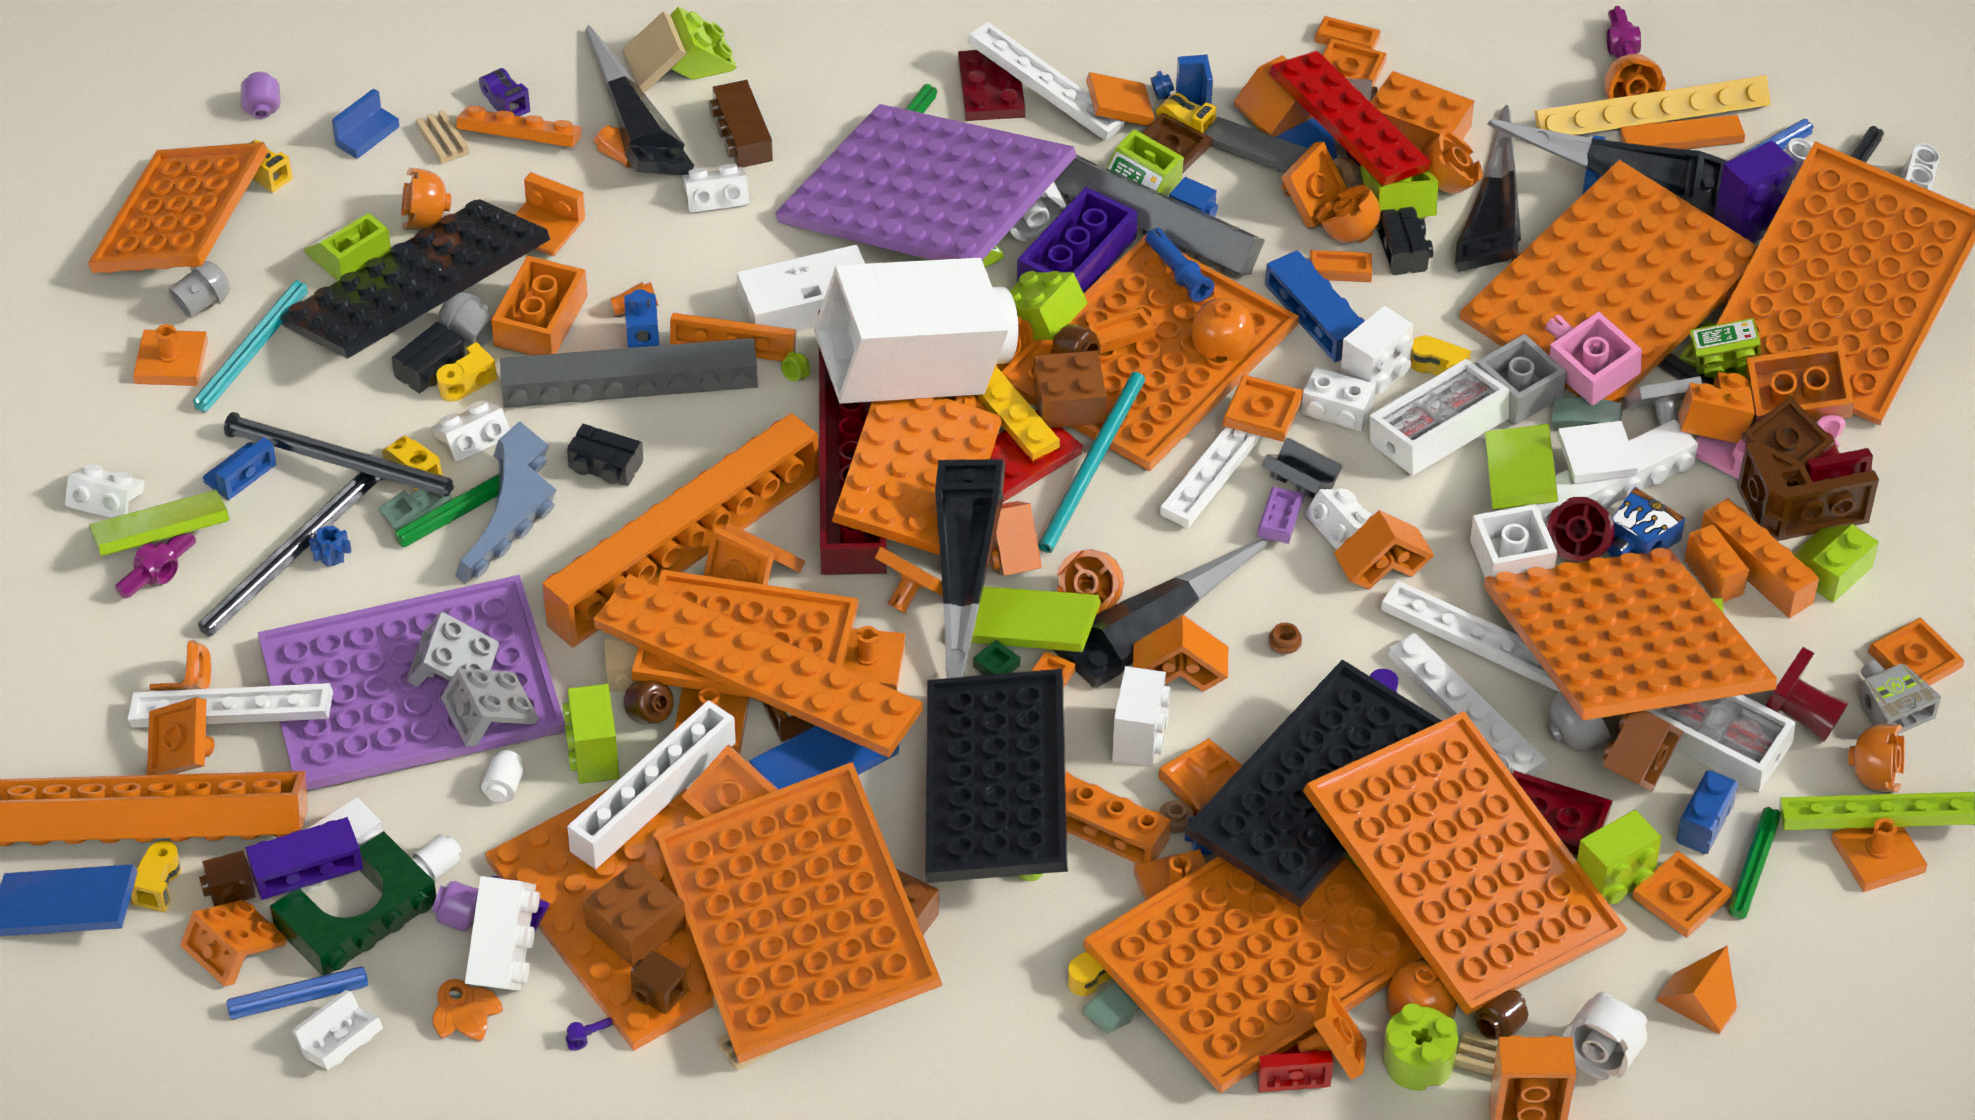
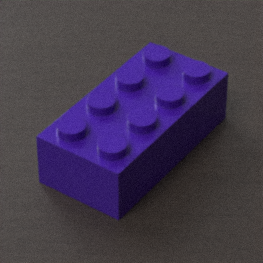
M1085 187L1017 259V282L1022 274L1029 271L1074 272L1084 294L1136 239L1138 211Z

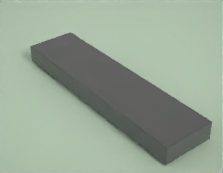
M1217 117L1204 132V134L1212 137V147L1284 173L1308 150V148L1221 117Z

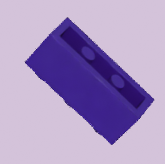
M348 817L331 820L322 825L294 831L282 837L261 841L255 845L245 847L249 868L261 900L363 870L360 848Z

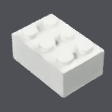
M480 876L465 984L521 990V985L527 983L529 963L525 962L527 948H532L535 934L534 927H530L532 913L537 912L540 900V893L535 891L536 884Z

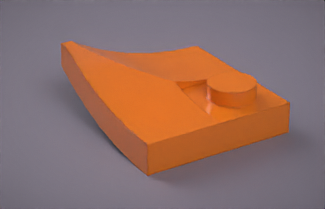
M1208 738L1160 767L1158 778L1183 802L1190 805L1195 817L1242 767V764Z

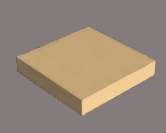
M665 11L660 13L622 49L636 84L644 92L686 55L671 15Z

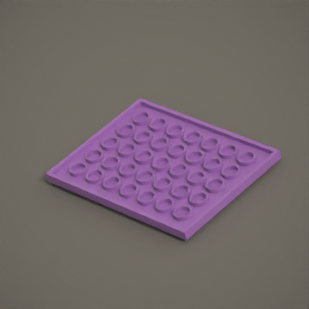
M879 104L775 214L778 223L926 259L981 258L983 260L1075 159L1076 152L1074 146Z
M520 575L258 632L270 686L330 683L333 690L329 719L280 721L292 771H306L307 791L565 732L563 714ZM441 611L499 642L491 670L509 671L516 674L539 717L536 724L491 722L477 746H465L441 699L450 681L438 674H435L431 679L427 677L418 687L406 681L422 633Z

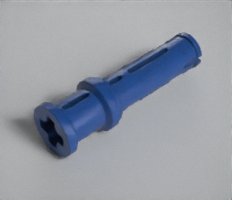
M1155 228L1157 234L1153 229L1150 230L1146 235L1145 241L1174 272V279L1177 284L1184 286L1188 290V295L1194 302L1207 299L1214 290V282L1200 272V266L1195 261L1185 258L1180 250L1164 234L1162 229Z

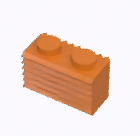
M1712 524L1691 532L1688 538L1684 562L1688 563L1687 566L1691 567V571L1695 572L1694 576H1698V580L1702 581L1701 585H1705V589L1709 590L1708 594H1711L1712 598H1723V602L1742 596L1745 593V585L1747 584V576L1750 570L1720 531Z

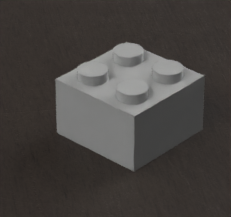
M1526 334L1476 361L1477 367L1509 389V420L1514 425L1554 403V399L1563 397L1567 371Z

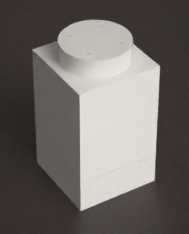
M981 258L835 265L814 332L839 403L985 394L995 365L1009 363L1015 354L1018 342V317L1011 293L1003 286L992 287Z

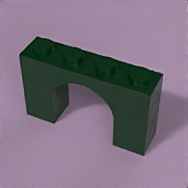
M384 831L359 847L363 870L359 871L382 893L379 902L366 913L348 918L329 915L322 911L301 889L291 891L270 905L273 924L321 976L341 970L350 960L362 952L371 950L377 942L389 934L399 931L407 922L419 914L426 913L434 905L437 896L434 880Z

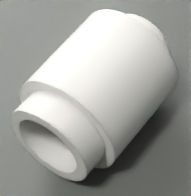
M502 750L492 757L481 785L482 791L491 801L501 803L514 798L524 771L523 760L517 753Z
M439 834L413 854V860L436 881L460 863L459 854L462 851L454 838Z

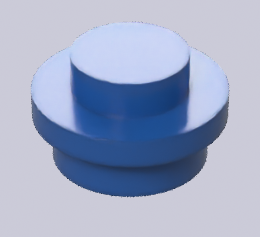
M1160 70L1156 72L1155 76L1150 77L1158 100L1167 99L1171 95L1170 92L1175 91L1169 74L1163 76Z

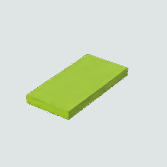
M1549 424L1485 431L1493 509L1558 502Z
M215 489L89 524V528L100 555L105 556L228 522L230 518L225 504Z
M984 586L971 643L990 645L995 640H998L1004 646L1083 652L1101 604L1099 595Z

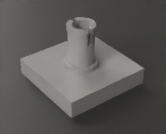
M1701 376L1638 387L1622 397L1624 410L1655 405L1659 426L1674 419L1678 422L1674 401L1684 399L1690 382L1701 385Z

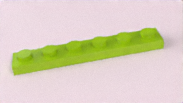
M1975 792L1780 797L1779 809L1784 830L1874 828L1875 822L1880 818L1891 819L1895 822L1893 826L1897 825V827L1975 825Z

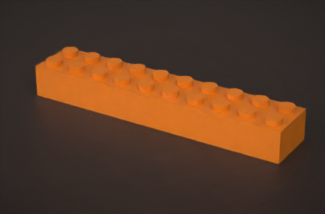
M790 413L783 419L774 422L770 428L758 436L752 437L735 452L727 454L710 469L702 471L685 486L677 488L672 495L660 503L651 506L647 512L635 520L626 523L622 529L609 538L601 540L597 546L587 553L576 557L568 566L557 573L551 574L542 583L547 627L574 648L599 630L594 628V618L629 574L657 586L661 570L683 572L708 555L714 530L717 528L725 530L728 523L744 530L819 478L818 433L793 413Z
M306 771L0 779V846H10L15 842L45 845L51 841L80 844L86 840H100L101 843L109 844L116 843L121 839H135L136 842L145 843L151 842L156 838H170L171 841L176 842L186 841L191 837H205L206 840L210 841L221 840L226 836H240L241 839L245 840L256 839L261 835H275L278 838L294 831L302 830L308 811Z

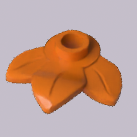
M450 979L439 987L437 993L439 1006L433 1014L432 1021L435 1031L442 1039L448 1037L457 1029L471 1039L482 1041L487 1029V1016L501 1013L503 1006L499 998L487 988H471L463 980ZM457 991L461 993L462 997L453 999L449 993Z

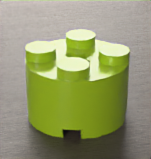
M1414 1003L1405 1005L1402 1011L1391 1018L1386 1028L1382 1059L1383 1064H1385L1389 1071L1388 1075L1396 1084L1406 1089L1422 1091L1426 1090L1427 1086L1437 1084L1438 1087L1450 1078L1454 1069L1458 1044L1457 1025L1454 1019L1447 1017L1436 1009L1421 1007Z

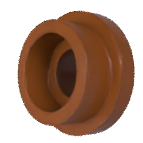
M1284 622L1277 624L1272 629L1268 641L1274 651L1281 654H1291L1301 647L1302 635L1295 625Z

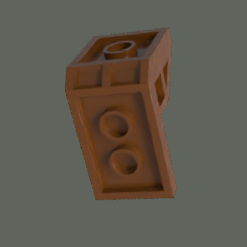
M1756 441L1746 443L1737 488L1753 520L1766 528L1773 538L1781 541L1815 534L1821 528L1849 524L1856 526L1869 523L1879 478L1875 470L1812 482L1802 462Z

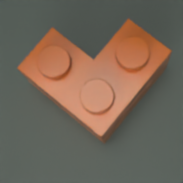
M1718 372L1713 385L1706 383L1700 385L1690 382L1678 412L1680 431L1732 443H1738L1742 440V433L1750 427L1755 414L1749 378H1745L1737 373L1727 374Z
M1013 501L1002 504L993 550L990 556L991 567L993 570L997 569L999 575L1006 576L1042 568L1030 503Z
M1381 510L1370 516L1366 523L1352 536L1347 538L1343 545L1334 552L1349 581L1368 590L1392 568L1412 577L1435 556L1417 527Z
M1181 615L1134 643L1133 667L1166 672L1165 685L1181 676L1204 692L1228 678L1229 647L1185 615Z

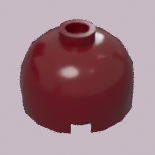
M1571 497L1566 499L1568 501L1563 502L1551 512L1547 522V530L1559 556L1573 562H1587L1592 558L1602 557L1610 548L1614 539L1615 525L1609 511L1600 502L1588 497Z

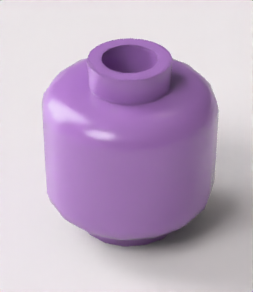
M254 72L241 83V106L246 113L255 118L264 119L279 109L280 85L270 74Z
M450 881L446 887L441 885L432 908V912L436 913L437 922L460 931H467L474 922L479 889L457 881Z

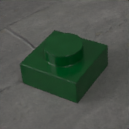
M995 640L973 658V667L984 675L1012 673L1020 667V657L998 640Z

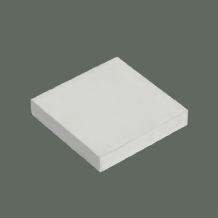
M1622 421L1558 429V439L1573 483L1637 476L1638 466Z

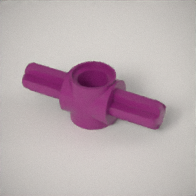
M1615 6L1614 9L1608 12L1611 24L1607 30V50L1609 55L1614 54L1618 59L1627 54L1640 53L1641 32L1639 26H1634L1628 21L1624 9H1621L1620 6Z
M188 532L174 536L166 544L158 542L156 545L152 543L143 545L134 557V570L115 585L119 595L124 599L129 598L146 584L151 586L155 583L164 585L171 581L178 570L177 558L196 544L194 535Z

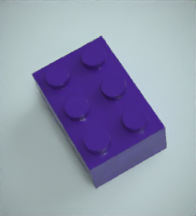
M1771 140L1724 163L1714 219L1755 244L1764 237L1792 184L1796 161Z

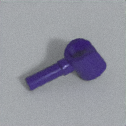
M608 1017L585 1026L580 1022L571 1023L567 1028L568 1035L566 1036L569 1050L577 1051L583 1049L588 1044L586 1036L612 1026V1019Z

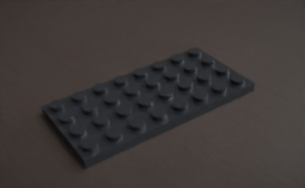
M481 199L470 201L465 205V208L455 214L444 216L436 225L418 231L415 237L404 243L394 245L390 252L384 256L368 260L365 263V267L361 270L346 273L340 277L339 281L328 287L318 289L308 299L292 304L289 310L281 316L282 325L348 359L550 240L548 231L542 226Z
M1342 659L1186 825L1185 835L1296 906L1301 907L1348 855L1346 849L1303 792L1307 783L1435 725L1442 720Z
M1062 669L927 680L925 856L927 883L1068 872L1064 678Z

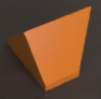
M1726 945L1674 973L1658 995L1657 1002L1720 1035L1737 1010L1728 946Z

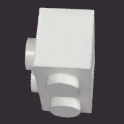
M1315 367L1303 391L1301 414L1362 432L1374 406L1376 384Z

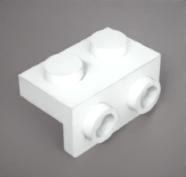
M736 164L721 165L719 170L708 172L705 168L689 170V174L682 175L683 188L687 194L688 209L691 213L748 205L750 202L746 173L742 167H737Z
M485 400L477 401L469 405V410L442 417L440 419L441 423L431 428L435 438L448 445L452 459L459 462L497 444L498 440L510 430L501 407Z
M86 464L84 467L68 475L65 505L73 509L109 518L128 514L129 501L143 493L144 480L133 478V475L128 472L113 473L103 470V467L100 465Z
M1343 488L1319 489L1305 512V516L1336 550L1372 516L1370 512L1361 507L1352 492Z
M345 990L296 1026L292 1033L304 1058L329 1070L342 1063L345 1057L359 1046L367 1044L375 1034L383 1029V1026L377 1016L359 1008L352 992Z

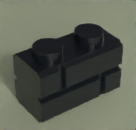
M1414 207L1399 208L1398 211L1396 209L1382 210L1377 231L1391 274L1401 275L1407 274L1409 271L1411 273L1425 272L1428 269L1429 258H1433V245L1431 240L1425 239L1426 224L1424 218H1418Z
M435 322L391 357L395 378L405 385L408 384L410 388L420 394L429 386L438 384L436 373L439 368L446 364H454L465 357L464 342L460 335L452 330L449 331L440 322Z
M582 423L576 432V437H573L567 448L569 468L581 475L591 474L600 477L609 484L619 483L629 486L644 459L641 441Z

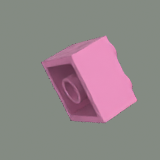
M1597 312L1575 328L1570 326L1560 315L1555 316L1558 322L1553 318L1548 321L1546 331L1557 339L1550 344V357L1567 371L1565 382L1592 406L1641 373L1642 349L1600 312Z

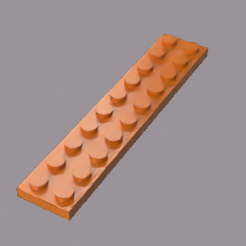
M630 574L594 618V628L888 758L923 711V702Z

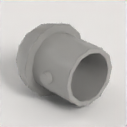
M204 261L202 266L190 268L191 272L168 289L174 302L189 318H193L213 302L221 304L228 295L230 289L228 279L224 272L211 261Z
M462 291L443 303L439 311L440 323L446 326L449 331L452 330L460 335L464 344L468 342L472 345L477 342L483 347L493 337L491 323L493 315L488 312L489 307L482 304L480 306V298L477 295Z

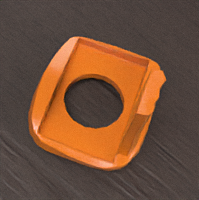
M194 640L188 641L186 671L182 683L150 684V690L209 688L212 667L208 648Z

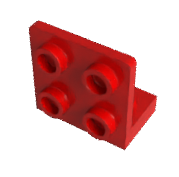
M1295 1045L1284 1053L1276 1052L1259 1056L1258 1070H1256L1259 1092L1331 1087L1334 1063L1332 1051L1308 1050L1300 1053L1298 1046Z

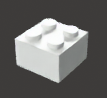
M1383 306L1343 339L1340 374L1375 383V396L1378 393H1384L1390 383L1398 377H1403L1411 366L1410 354L1414 342L1412 339L1414 324L1388 307Z
M1536 504L1473 515L1470 543L1485 577H1496L1500 572L1524 573L1532 567L1555 568L1557 551Z
M1125 666L1114 717L1112 761L1153 767L1155 754H1162L1164 734L1159 733H1163V729L1167 728L1170 708L1164 707L1169 705L1171 687L1165 686L1166 672Z

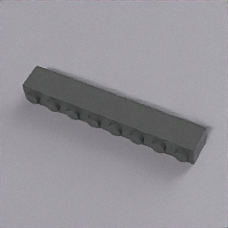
M1077 154L1075 159L1054 181L1058 190L1065 193L1064 199L1070 202L1087 187L1138 211L1137 227L1144 229L1142 233L1144 236L1152 229L1157 234L1155 228H1160L1180 252L1186 253L1188 249L1196 253L1195 259L1212 265L1213 261L1223 265L1222 271L1235 277H1239L1240 274L1252 273L1265 241L1263 238Z
M754 338L500 358L504 408L758 388Z

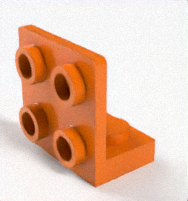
M530 172L524 179L526 202L515 215L547 229L550 240L534 250L555 256L585 220L584 195L582 191Z
M240 900L193 911L180 946L225 987L235 984L246 955L283 947L288 939L273 923L269 922L255 910L251 903Z

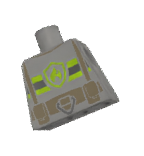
M1873 660L1861 669V674L1865 680L1862 684L1859 701L1873 726L1881 724L1901 725L1903 729L1897 733L1898 735L1936 718L1941 696L1906 665L1899 664L1884 670L1876 660Z

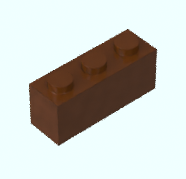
M748 80L713 86V99L709 100V109L711 116L718 119L717 128L720 137L726 138L725 148L728 157H733L737 167L742 168L773 161L772 138Z

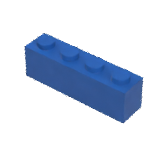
M1298 250L1266 263L1265 286L1287 310L1299 316L1298 323L1335 363L1342 359L1343 339L1365 322V320L1351 309L1348 301L1340 297L1333 289L1329 280L1323 278L1315 269L1313 263L1306 259Z

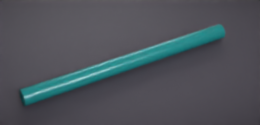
M1132 372L1038 543V547L1046 553L1053 552L1146 380L1141 373Z

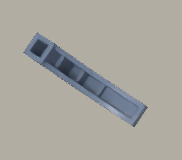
M521 421L498 440L493 455L498 460L499 491L496 509L486 530L477 543L460 560L455 576L464 584L474 576L476 578L481 577L489 568V562L494 557H503L510 549L511 542L517 536L520 539L526 536L533 527V522L538 517L544 519L555 506L553 499L557 489L538 474L547 462L545 455L549 445Z

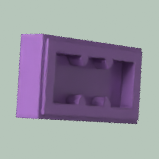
M1272 486L1258 528L1257 537L1289 544L1303 503L1304 494Z

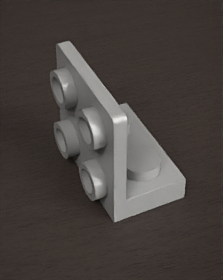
M441 611L424 629L406 681L418 687L427 677L431 679L435 674L451 681L458 668L491 670L499 642Z
M458 668L441 696L465 746H477L491 722L536 724L539 719L514 672Z

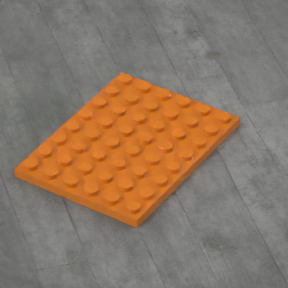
M1815 141L1716 325L1754 318L1761 343V355L1843 344L1854 401L1852 413L1881 426L1975 245V209Z
M1618 160L1537 237L1518 258H1515L1460 311V320L1501 347L1526 334L1550 356V344L1557 340L1551 333L1546 331V325L1551 318L1558 322L1555 316L1560 315L1570 326L1575 328L1597 312H1600L1642 349L1641 373L1604 398V400L1620 403L1623 396L1630 393L1664 360L1666 355H1669L1690 334V330L1695 329L1736 289L1758 246L1626 163ZM1565 382V389L1577 397H1582Z
M1145 235L1084 293L1088 304L1069 324H1077L1086 328L1088 325L1143 308L1156 327V336L1099 355L1107 397L1106 418L1132 372L1141 373L1146 379L1109 449L1150 472L1239 384L1243 374L1248 375L1298 325L1299 316L1182 253L1188 260L1195 261L1200 266V272L1205 277H1209L1215 285L1212 294L1207 299L1194 302L1189 297L1188 290L1184 286L1177 284L1174 279V272L1151 246L1146 243ZM1221 298L1235 300L1243 304L1252 315L1255 335L1252 348L1244 356L1235 360H1227V356H1217V360L1200 354L1193 346L1191 329L1196 312L1211 300ZM1034 340L1001 371L1022 397L1037 408L1034 387V355L1054 354L1053 340ZM1103 424L1070 427L1095 440Z
M1656 548L1647 554L1624 553L1621 556L1611 558H1592L1587 562H1564L1552 569L1532 567L1524 573L1500 572L1496 577H1484L1485 591L1582 721L1776 690L1777 677L1670 549Z
M1465 711L1307 783L1303 789L1308 799L1466 1016L1482 1008L1487 1002L1507 990H1518L1618 939L1627 931V927Z
M853 762L656 836L678 897L684 902V912L739 1063L943 986Z
M609 788L485 853L486 862L498 877L536 884L535 891L540 893V898L550 903L538 929L605 1015L612 1019L613 1025L633 1051L714 1007L712 998L714 993L685 916L686 927L655 951L687 970L688 992L666 1015L650 1005L641 1004L632 994L630 977L632 966L586 927L583 900L635 861L640 863L678 896L656 836L704 818L681 797L687 790L686 788L596 870L570 852L567 826Z
M1218 856L1084 938L1083 947L1220 1094L1258 1070L1259 1056L1276 1052L1284 1053L1297 1045L1299 1040H1303L1318 1031L1313 1024L1317 991L1330 985L1348 1012L1390 985L1394 973L1403 965L1415 960H1425L1364 874L1347 857L1301 907H1298Z

